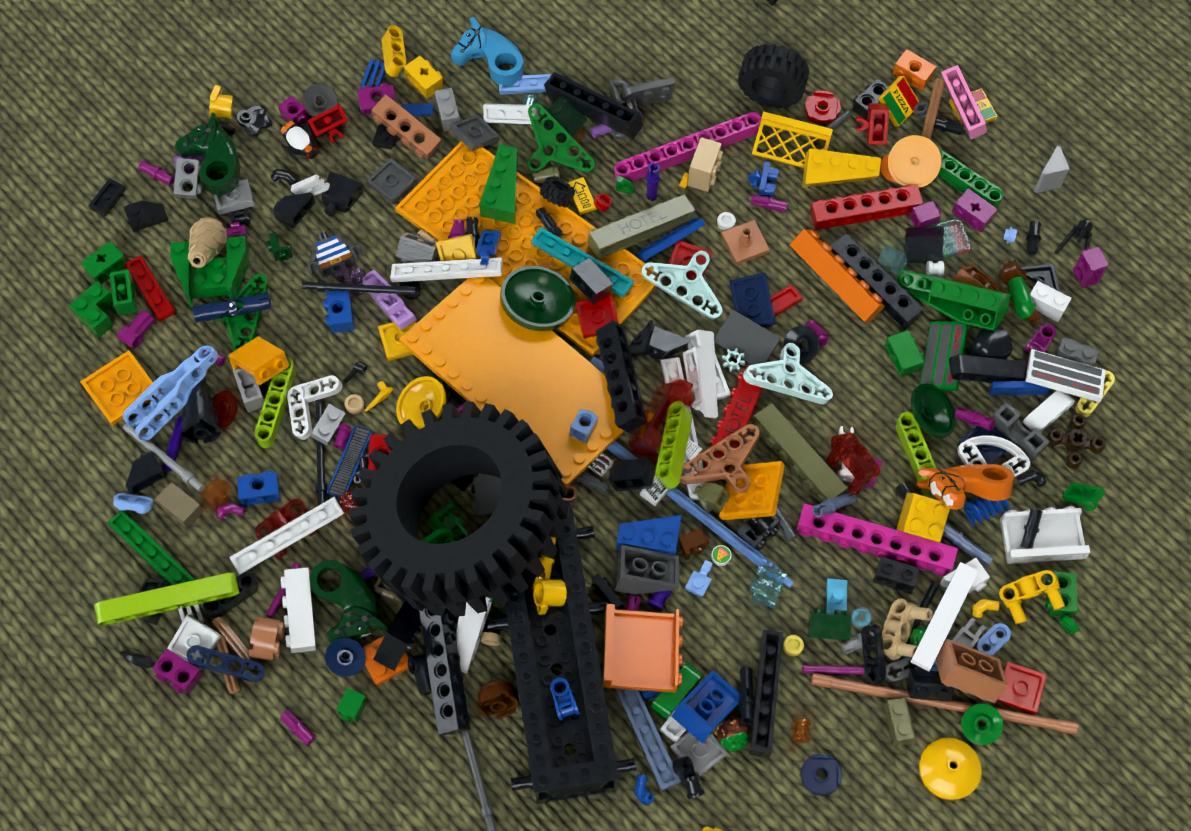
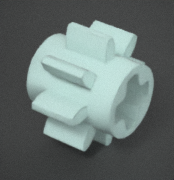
M737 348L735 351L727 349V356H722V359L727 361L723 364V367L728 366L730 372L733 369L740 371V365H745V361L741 360L744 357V353L739 354ZM730 358L737 359V363L730 362Z

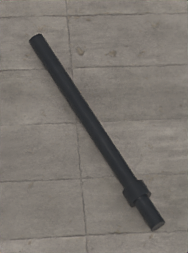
M321 280L317 282L303 281L302 289L317 290V292L332 290L415 295L416 292L415 287L326 283V281Z
M323 399L316 400V424L324 413ZM316 440L317 484H315V492L318 494L319 506L326 502L327 484L325 483L324 444Z

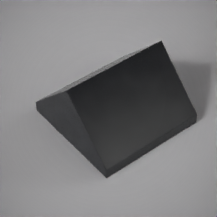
M907 228L905 236V263H927V261L937 263L938 261H943L944 228Z

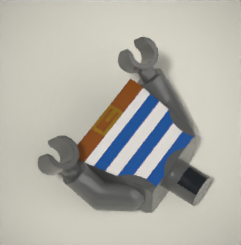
M322 232L318 235L320 242L314 244L315 250L311 252L308 265L310 275L318 271L321 273L322 278L354 266V258H358V254L365 253L360 244L354 245L345 239L341 240L338 235L329 237L327 232Z

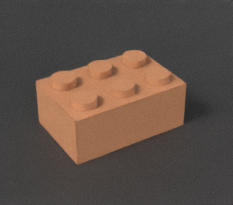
M947 639L942 645L936 657L941 683L948 687L957 688L964 693L975 695L982 700L995 703L1008 686L1000 659Z

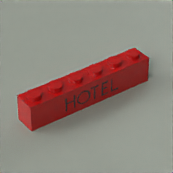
M744 371L739 373L737 378L739 382L738 387L734 386L730 395L732 401L731 403L727 402L723 411L726 415L724 419L720 418L716 428L719 431L717 436H712L709 446H714L748 425L763 388L747 383L743 377ZM733 440L729 445L732 448H737L740 442ZM717 450L713 455L716 458H721L724 456V452ZM702 460V462L705 463L704 468H706L708 466V463ZM727 465L724 470L728 472L731 465Z

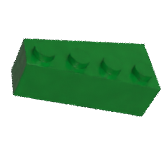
M499 144L479 204L480 216L516 224L517 148Z

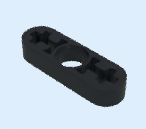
M877 624L866 625L861 631L865 677L869 683L877 684L883 682L886 678L882 630ZM871 649H874L876 651V659H873L871 657Z

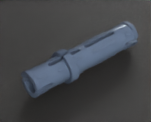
M849 491L833 499H825L821 504L813 506L812 513L813 515L816 514L815 517L817 518L825 514H833L837 509L855 503L856 495H852L854 492Z
M947 523L945 524L942 535L950 540L952 545H957L974 559L977 558L987 568L994 557L963 536L962 532L959 533Z

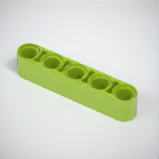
M286 357L290 368L283 370L271 379L255 429L257 442L263 448H269L275 442L288 401L287 393L292 388L296 376V369L290 357ZM285 383L284 386L277 387L279 384ZM279 400L277 404H272L273 401ZM274 417L272 421H266L268 418ZM263 435H269L267 438L261 439Z
M681 401L673 402L669 406L655 472L656 477L667 489L675 488L680 482L692 423V413Z
M904 412L898 418L896 431L917 481L927 480L928 478L918 474L920 468H936L913 414ZM902 422L909 423V426L903 425ZM909 438H913V439H915L917 442H916V443H912V442L909 441ZM916 455L922 456L924 460L917 459ZM920 488L923 496L938 500L929 489Z

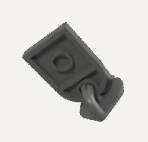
M673 77L630 86L621 79L609 81L610 98L639 112L637 107L639 104L649 105L653 101H667L672 97L675 86ZM618 87H622V92L620 95H618L616 89ZM642 127L641 130L637 133V135H639V134H641V133L643 132V127ZM614 130V140L628 137Z

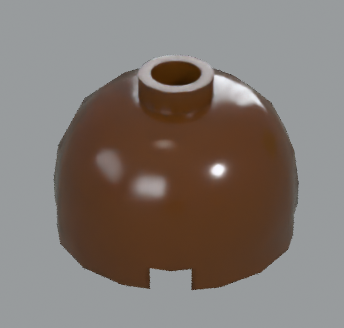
M502 680L488 682L478 693V710L481 715L489 718V715H496V719L512 715L516 712L517 705L519 706V699L515 688L510 683Z

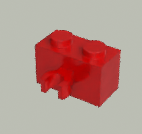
M868 103L867 119L862 116L856 117L857 122L861 121L863 123L861 126H855L856 131L866 129V140L869 145H886L889 108L885 103Z
M340 104L307 120V124L313 130L315 139L329 133V140L332 144L335 143L333 135H338L340 139H343L342 133L336 129L348 123V119Z

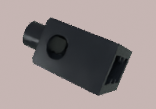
M330 171L326 181L330 184L329 189L322 192L321 196L323 204L326 206L324 212L331 217L335 215L337 210L347 213L363 194L362 183Z

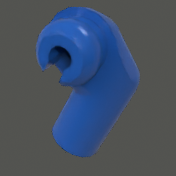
M638 774L634 794L642 804L649 805L654 801V795L650 794L645 788L647 776Z

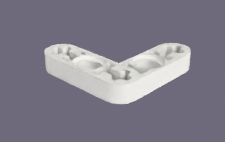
M327 376L300 384L288 391L287 398L292 431L299 439L305 440L309 438L312 432L308 403L336 395L341 391L342 382L336 376ZM332 382H335L336 384H334L333 388L331 389L330 386H332ZM318 386L319 391L317 394L312 395L311 389ZM299 392L300 395H298V401H297L294 397H296V396H297V393ZM304 409L303 415L296 417V411ZM301 424L304 428H306L303 430L302 434L299 432L302 430Z

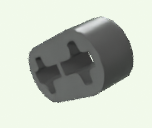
M907 657L887 665L885 681L894 684L906 680L910 669L904 670V668L908 666L909 662L911 665H915L911 663L913 657ZM915 665V669L921 670V667ZM890 669H892L893 672L900 670V672L896 674L895 678L892 675H888Z

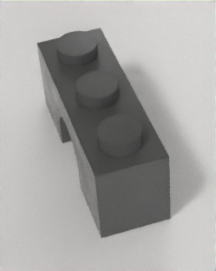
M1006 402L992 416L995 419L994 427L1008 441L1017 445L1032 462L1046 449L1050 441L1037 429H1034L1032 432L1025 429L1019 420L1021 415Z

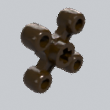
M1075 414L1070 419L1071 433L1064 434L1058 429H1053L1046 437L1050 441L1049 444L1051 446L1065 445L1066 449L1070 452L1066 458V465L1070 469H1076L1082 464L1083 459L1080 454L1082 449H1089L1092 453L1098 454L1106 446V442L1102 437L1087 438L1086 434L1082 431L1086 425V418L1082 414Z

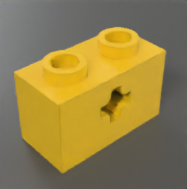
M418 56L404 66L405 77L426 99L435 94L434 91L444 88L442 74L439 71H435L428 60H424L421 56Z

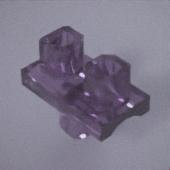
M344 260L339 262L340 268L333 272L337 281H346L344 284H360L363 282L362 278L366 275L364 269H358L357 265L353 267L346 265ZM349 291L350 295L355 294L356 296H359L362 294L361 292Z

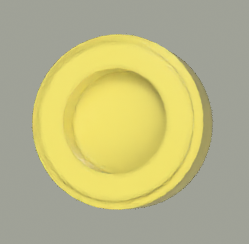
M797 635L788 636L783 643V649L789 656H798L804 648L803 640Z

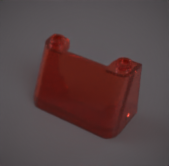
M678 379L662 384L656 389L645 409L647 423L635 429L629 439V446L633 452L649 458L655 463L658 462L659 448L663 441L662 434L658 431V428L673 402L681 401L685 406L692 407L695 401L692 383Z

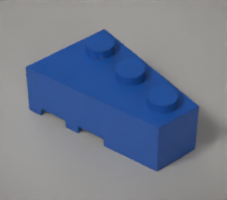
M681 515L620 524L616 550L619 551L621 545L675 555Z

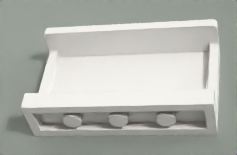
M1069 506L1057 510L1053 507L1041 510L1043 513L1038 527L1040 531L1036 534L1033 549L1020 546L1025 531L1023 528L1027 524L1030 509L1024 512L1008 510L1000 518L1007 564L1086 559L1090 554L1089 545H1085L1080 521L1081 508Z

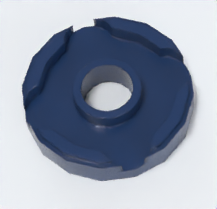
M822 753L809 757L802 765L800 773L802 784L806 790L818 796H826L835 792L841 784L843 775L839 763L830 755ZM817 770H824L827 773V778L825 780L818 779L816 777Z

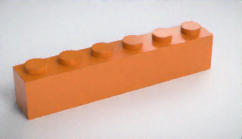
M803 229L791 242L790 246L864 322H871L885 307L882 303L883 299L878 294H873L869 290L870 286L865 281H860L856 277L857 273L851 267L847 268L843 264L845 261L839 255L835 256L831 251L832 247L826 242H822L819 239L820 235L815 230Z

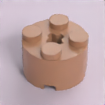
M256 617L250 638L253 648L252 650L249 649V657L274 661V659L279 660L281 652L279 640H283L285 633L284 623L281 620Z

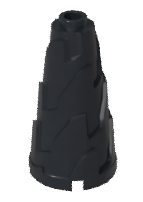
M206 377L192 389L187 404L182 411L181 435L184 440L190 443L199 444L198 440H203L204 444L209 443L221 435L218 413L215 411L213 396H211Z

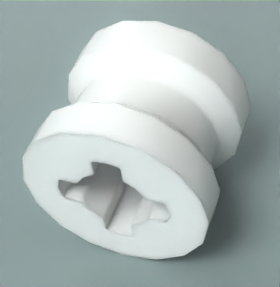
M927 261L926 274L944 278V262L938 261L933 263L932 261Z

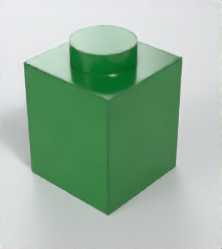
M347 688L336 709L338 715H340L339 718L347 723L351 721L357 723L368 700L365 695Z

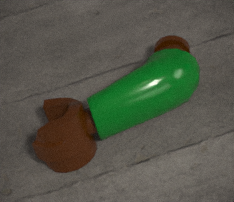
M1016 260L1009 261L999 271L1000 279L1005 285H1008L1017 316L1022 320L1027 319L1032 324H1035L1040 320L1042 313L1035 309L1036 304L1033 302L1023 278L1026 276V271L1019 269Z

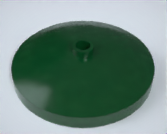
M525 266L514 270L506 277L502 284L500 301L507 316L518 325L534 331H550L563 326L570 319L575 307V294L569 282L559 273L541 266Z

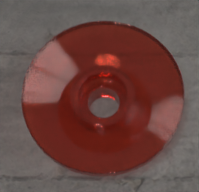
M221 391L213 397L221 429L234 421L238 410V402L233 393Z

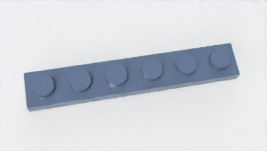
M615 689L661 792L680 784L681 781L673 771L671 759L639 690Z

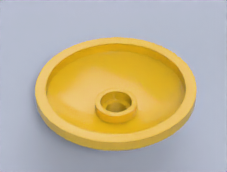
M429 376L419 377L411 381L403 389L397 401L396 414L400 424L410 419L418 429L425 427L421 413L429 409L439 419L443 412L442 405L446 403V392L443 385L437 379Z
M941 738L932 742L925 748L919 761V773L923 784L932 794L945 800H959L969 796L977 788L981 779L982 768L978 755L972 747L959 739ZM951 762L956 764V769L950 767Z

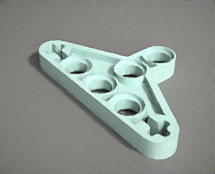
M696 252L687 266L662 263H646L643 266L641 274L645 280L707 318L717 319L722 313L721 304L702 276L710 261L709 255L706 252ZM699 255L704 256L706 263L703 265L698 264L696 257ZM653 268V273L658 275V271H661L662 274L655 281L656 276L653 274L646 275L647 271L645 269ZM694 271L697 277L695 280H689L686 277V273ZM662 277H669L671 284L663 286L660 281ZM679 286H683L686 288L687 294L680 296L677 294L676 289ZM700 296L703 303L699 306L694 305L692 302L693 297ZM706 300L710 301L707 305L710 308L717 307L716 311L718 314H710L711 310L707 307L705 311L702 309L705 306Z
M788 343L781 350L779 361L750 365L743 374L745 381L749 384L818 404H826L833 396L832 390L799 364L800 350L793 343ZM786 349L792 350L794 356L788 355ZM785 365L791 366L793 372L787 371ZM767 376L772 377L775 383H770L767 380ZM784 381L790 382L792 388L786 387ZM802 386L807 387L810 393H805L802 390Z

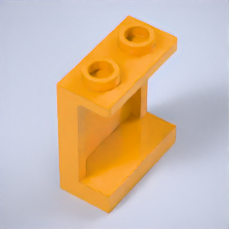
M259 336L228 355L233 370L242 368L254 376L258 385L263 384L289 367L285 352Z

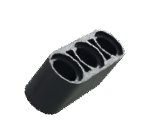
M244 572L236 577L240 593L233 598H223L203 603L204 610L208 616L213 619L222 617L255 594L258 590V583L254 575ZM252 581L250 586L243 587L245 582ZM213 604H218L217 609L212 611L210 610V607Z

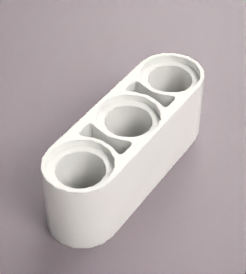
M1057 390L1024 419L1023 423L1031 431L1037 429L1041 433L1075 403V400L1068 393Z

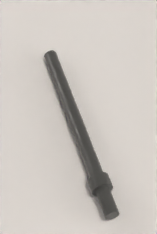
M469 730L463 731L461 734L482 807L480 810L482 818L485 819L488 831H497L493 819V807L489 805Z

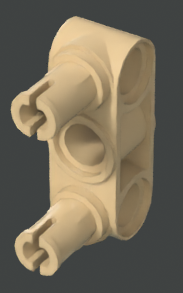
M904 599L895 600L882 630L884 654L891 660L899 659L902 656L913 657L918 647L917 645L906 643L911 635L915 619L930 621L933 617V611L930 608L917 607V605L908 603Z

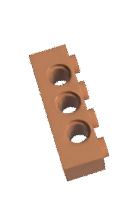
M386 94L372 109L373 120L379 125H385L387 127L386 130L391 135H397L401 138L400 141L406 147L411 146L415 150V154L420 158L424 157L428 160L440 147L441 139ZM393 114L396 116V119L388 120L387 116ZM409 126L410 130L404 132L401 130V127ZM422 137L424 141L417 143L415 138Z

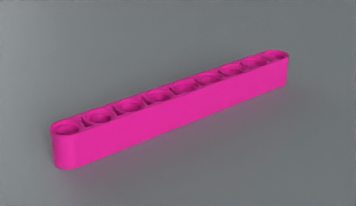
M751 112L620 161L615 165L614 179L616 181L617 176H621L632 182L646 177L650 163L655 162V167L656 164H659V171L693 159L701 137L722 143V148L754 136L758 133L761 117L759 114Z

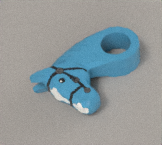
M471 17L469 19L471 28L463 33L451 52L452 62L462 66L471 59L484 57L489 68L491 80L497 85L503 84V86L507 87L522 80L524 62L518 48L503 35L481 27L477 20ZM506 63L515 66L513 69L507 71L500 70L498 68L500 65Z

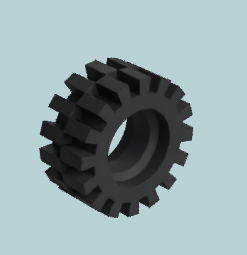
M547 177L540 189V195L544 199H548L549 203L552 202L553 205L557 204L558 207H568L575 195V190H573V187H570V184H566L563 180L560 181L559 178Z

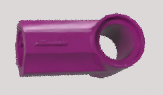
M141 311L129 325H125L120 329L117 336L118 339L133 349L137 348L143 341V335L154 324L155 319L146 311Z

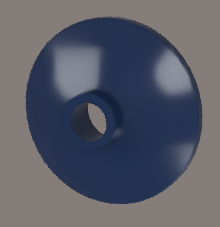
M347 637L332 641L325 652L327 667L331 672L342 677L353 676L360 672L366 660L365 651L361 644ZM348 652L350 656L344 657L343 653Z

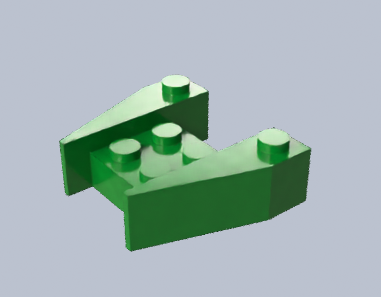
M245 236L228 237L227 257L213 258L201 268L193 267L188 260L189 241L171 243L170 258L190 307H193V299L218 296H229V300L236 298L249 266V248Z

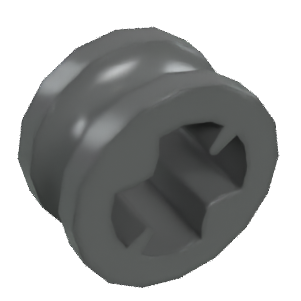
M926 101L919 102L914 107V113L919 119L926 118L929 106Z

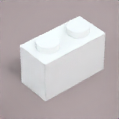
M1037 281L1030 293L1033 302L1036 304L1035 309L1059 322L1071 300V297Z

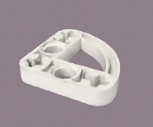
M973 437L961 443L957 449V453L964 465H970L973 462L987 464L976 446L993 445L1008 451L1014 456V458L1003 463L1001 466L1012 470L1013 473L1015 471V477L1030 467V460L1017 445L1001 437ZM964 445L966 448H971L969 453L972 457L976 455V458L972 459L970 462H968L967 460L971 458L969 454L963 453ZM1018 460L1025 462L1023 468L1020 466L1013 471L1012 466L1016 465Z

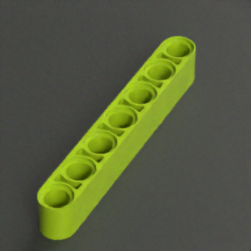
M231 572L101 601L94 604L98 625L105 626L232 597L240 592L236 574Z

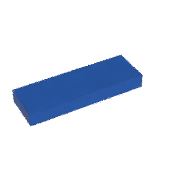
M993 381L989 388V394L1047 395L1050 388L1026 381Z

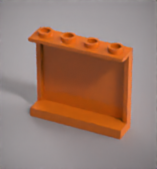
M615 604L606 605L602 673L603 688L676 693L677 687L682 684V673H678L679 666H682V654H679V647L682 648L683 636L679 635V629H682L683 617L679 616V609H676L675 614L615 610Z

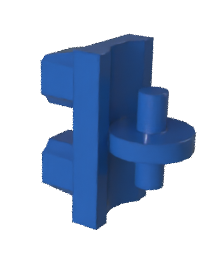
M765 162L762 175L759 170L749 174L748 181L752 183L753 188L760 184L758 195L774 196L776 184L767 183V180L777 181L779 169L770 167V162Z

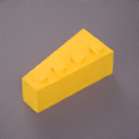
M809 149L805 156L802 188L874 180L880 173L881 158Z

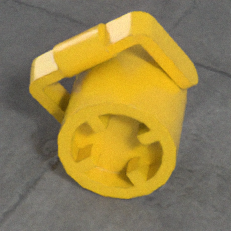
M215 84L210 95L209 117H211V113H216V116L219 118L231 119L233 96L222 95V86Z
M535 578L533 598L538 615L546 614L548 607L564 605L567 591L563 580Z

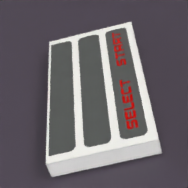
M1031 349L1025 381L1101 402L1106 370Z

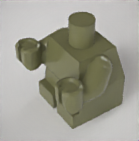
M705 482L702 487L696 486L695 493L698 494L701 506L708 513H710L712 508L721 512L725 502L730 497L727 490L718 483Z

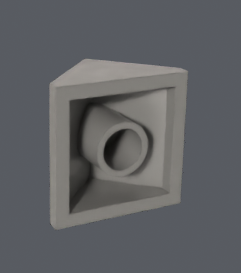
M1056 147L1041 173L1033 192L1039 193L1061 188L1069 171V166L1061 147Z

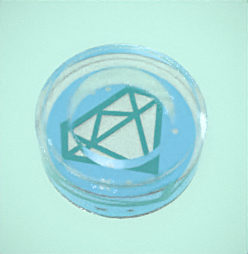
M865 607L856 608L851 615L852 623L858 628L869 625L872 620L870 610Z

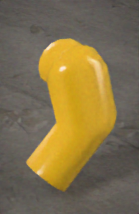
M979 600L972 606V616L981 618L986 610L998 611L999 601Z

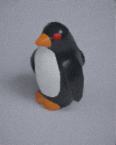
M293 121L286 123L280 131L289 146L281 144V146L291 154L314 159L318 155V149L315 145V137L311 127L306 122L304 123L306 130Z

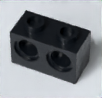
M879 79L873 84L869 83L862 94L859 93L854 98L852 110L859 116L867 119L868 106L866 105L868 103H880L878 98L888 86Z
M881 557L873 582L911 594L915 588L920 568Z

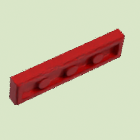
M141 255L124 263L159 322L176 314Z

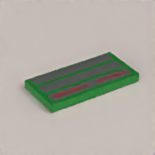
M935 321L930 323L920 385L927 383L936 386L941 391H958L960 380L951 378L949 358L955 355H964L969 324L958 321Z

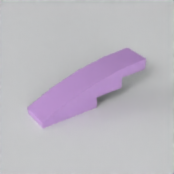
M375 270L359 278L362 285L391 286ZM368 292L400 330L417 321L415 315L405 306L403 300L397 294Z

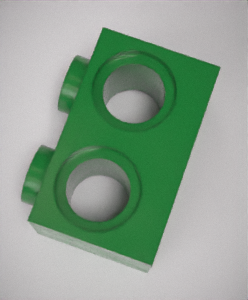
M1054 572L1058 576L1059 582L1064 585V588H1060L1059 592L1065 607L1054 610L1049 597H1046L1045 607L1049 611V616L1063 617L1067 615L1073 618L1078 612L1076 573ZM1051 575L1046 578L1045 585H1050L1053 582Z

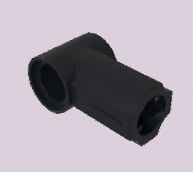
M426 653L409 657L407 661L408 669L412 675H415L420 695L431 694Z

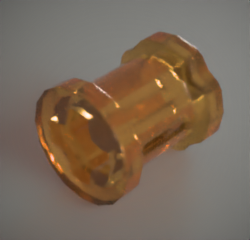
M805 718L793 719L795 727L791 740L797 743H809L808 733L811 720Z

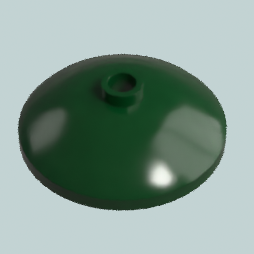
M925 383L917 386L911 395V410L918 425L926 433L936 438H944L950 435L955 428V413L947 396L932 384Z

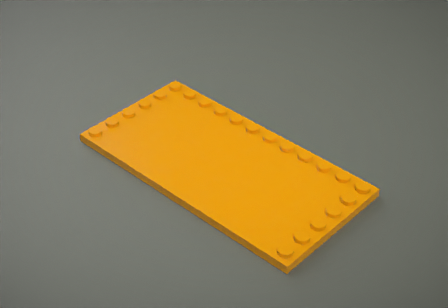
M467 278L401 336L399 342L467 402H474L481 412L485 403L495 405L500 414H502L504 409L513 412L518 421L523 419L528 423L532 431L538 435L563 477L561 480L567 488L624 432L615 424V414L611 407L612 401L607 390V379L600 370L552 330L534 331L524 328L511 320L501 305V287L491 278ZM580 409L592 411L598 416L597 426L587 444L569 436L570 427ZM581 423L582 426H588L587 423Z

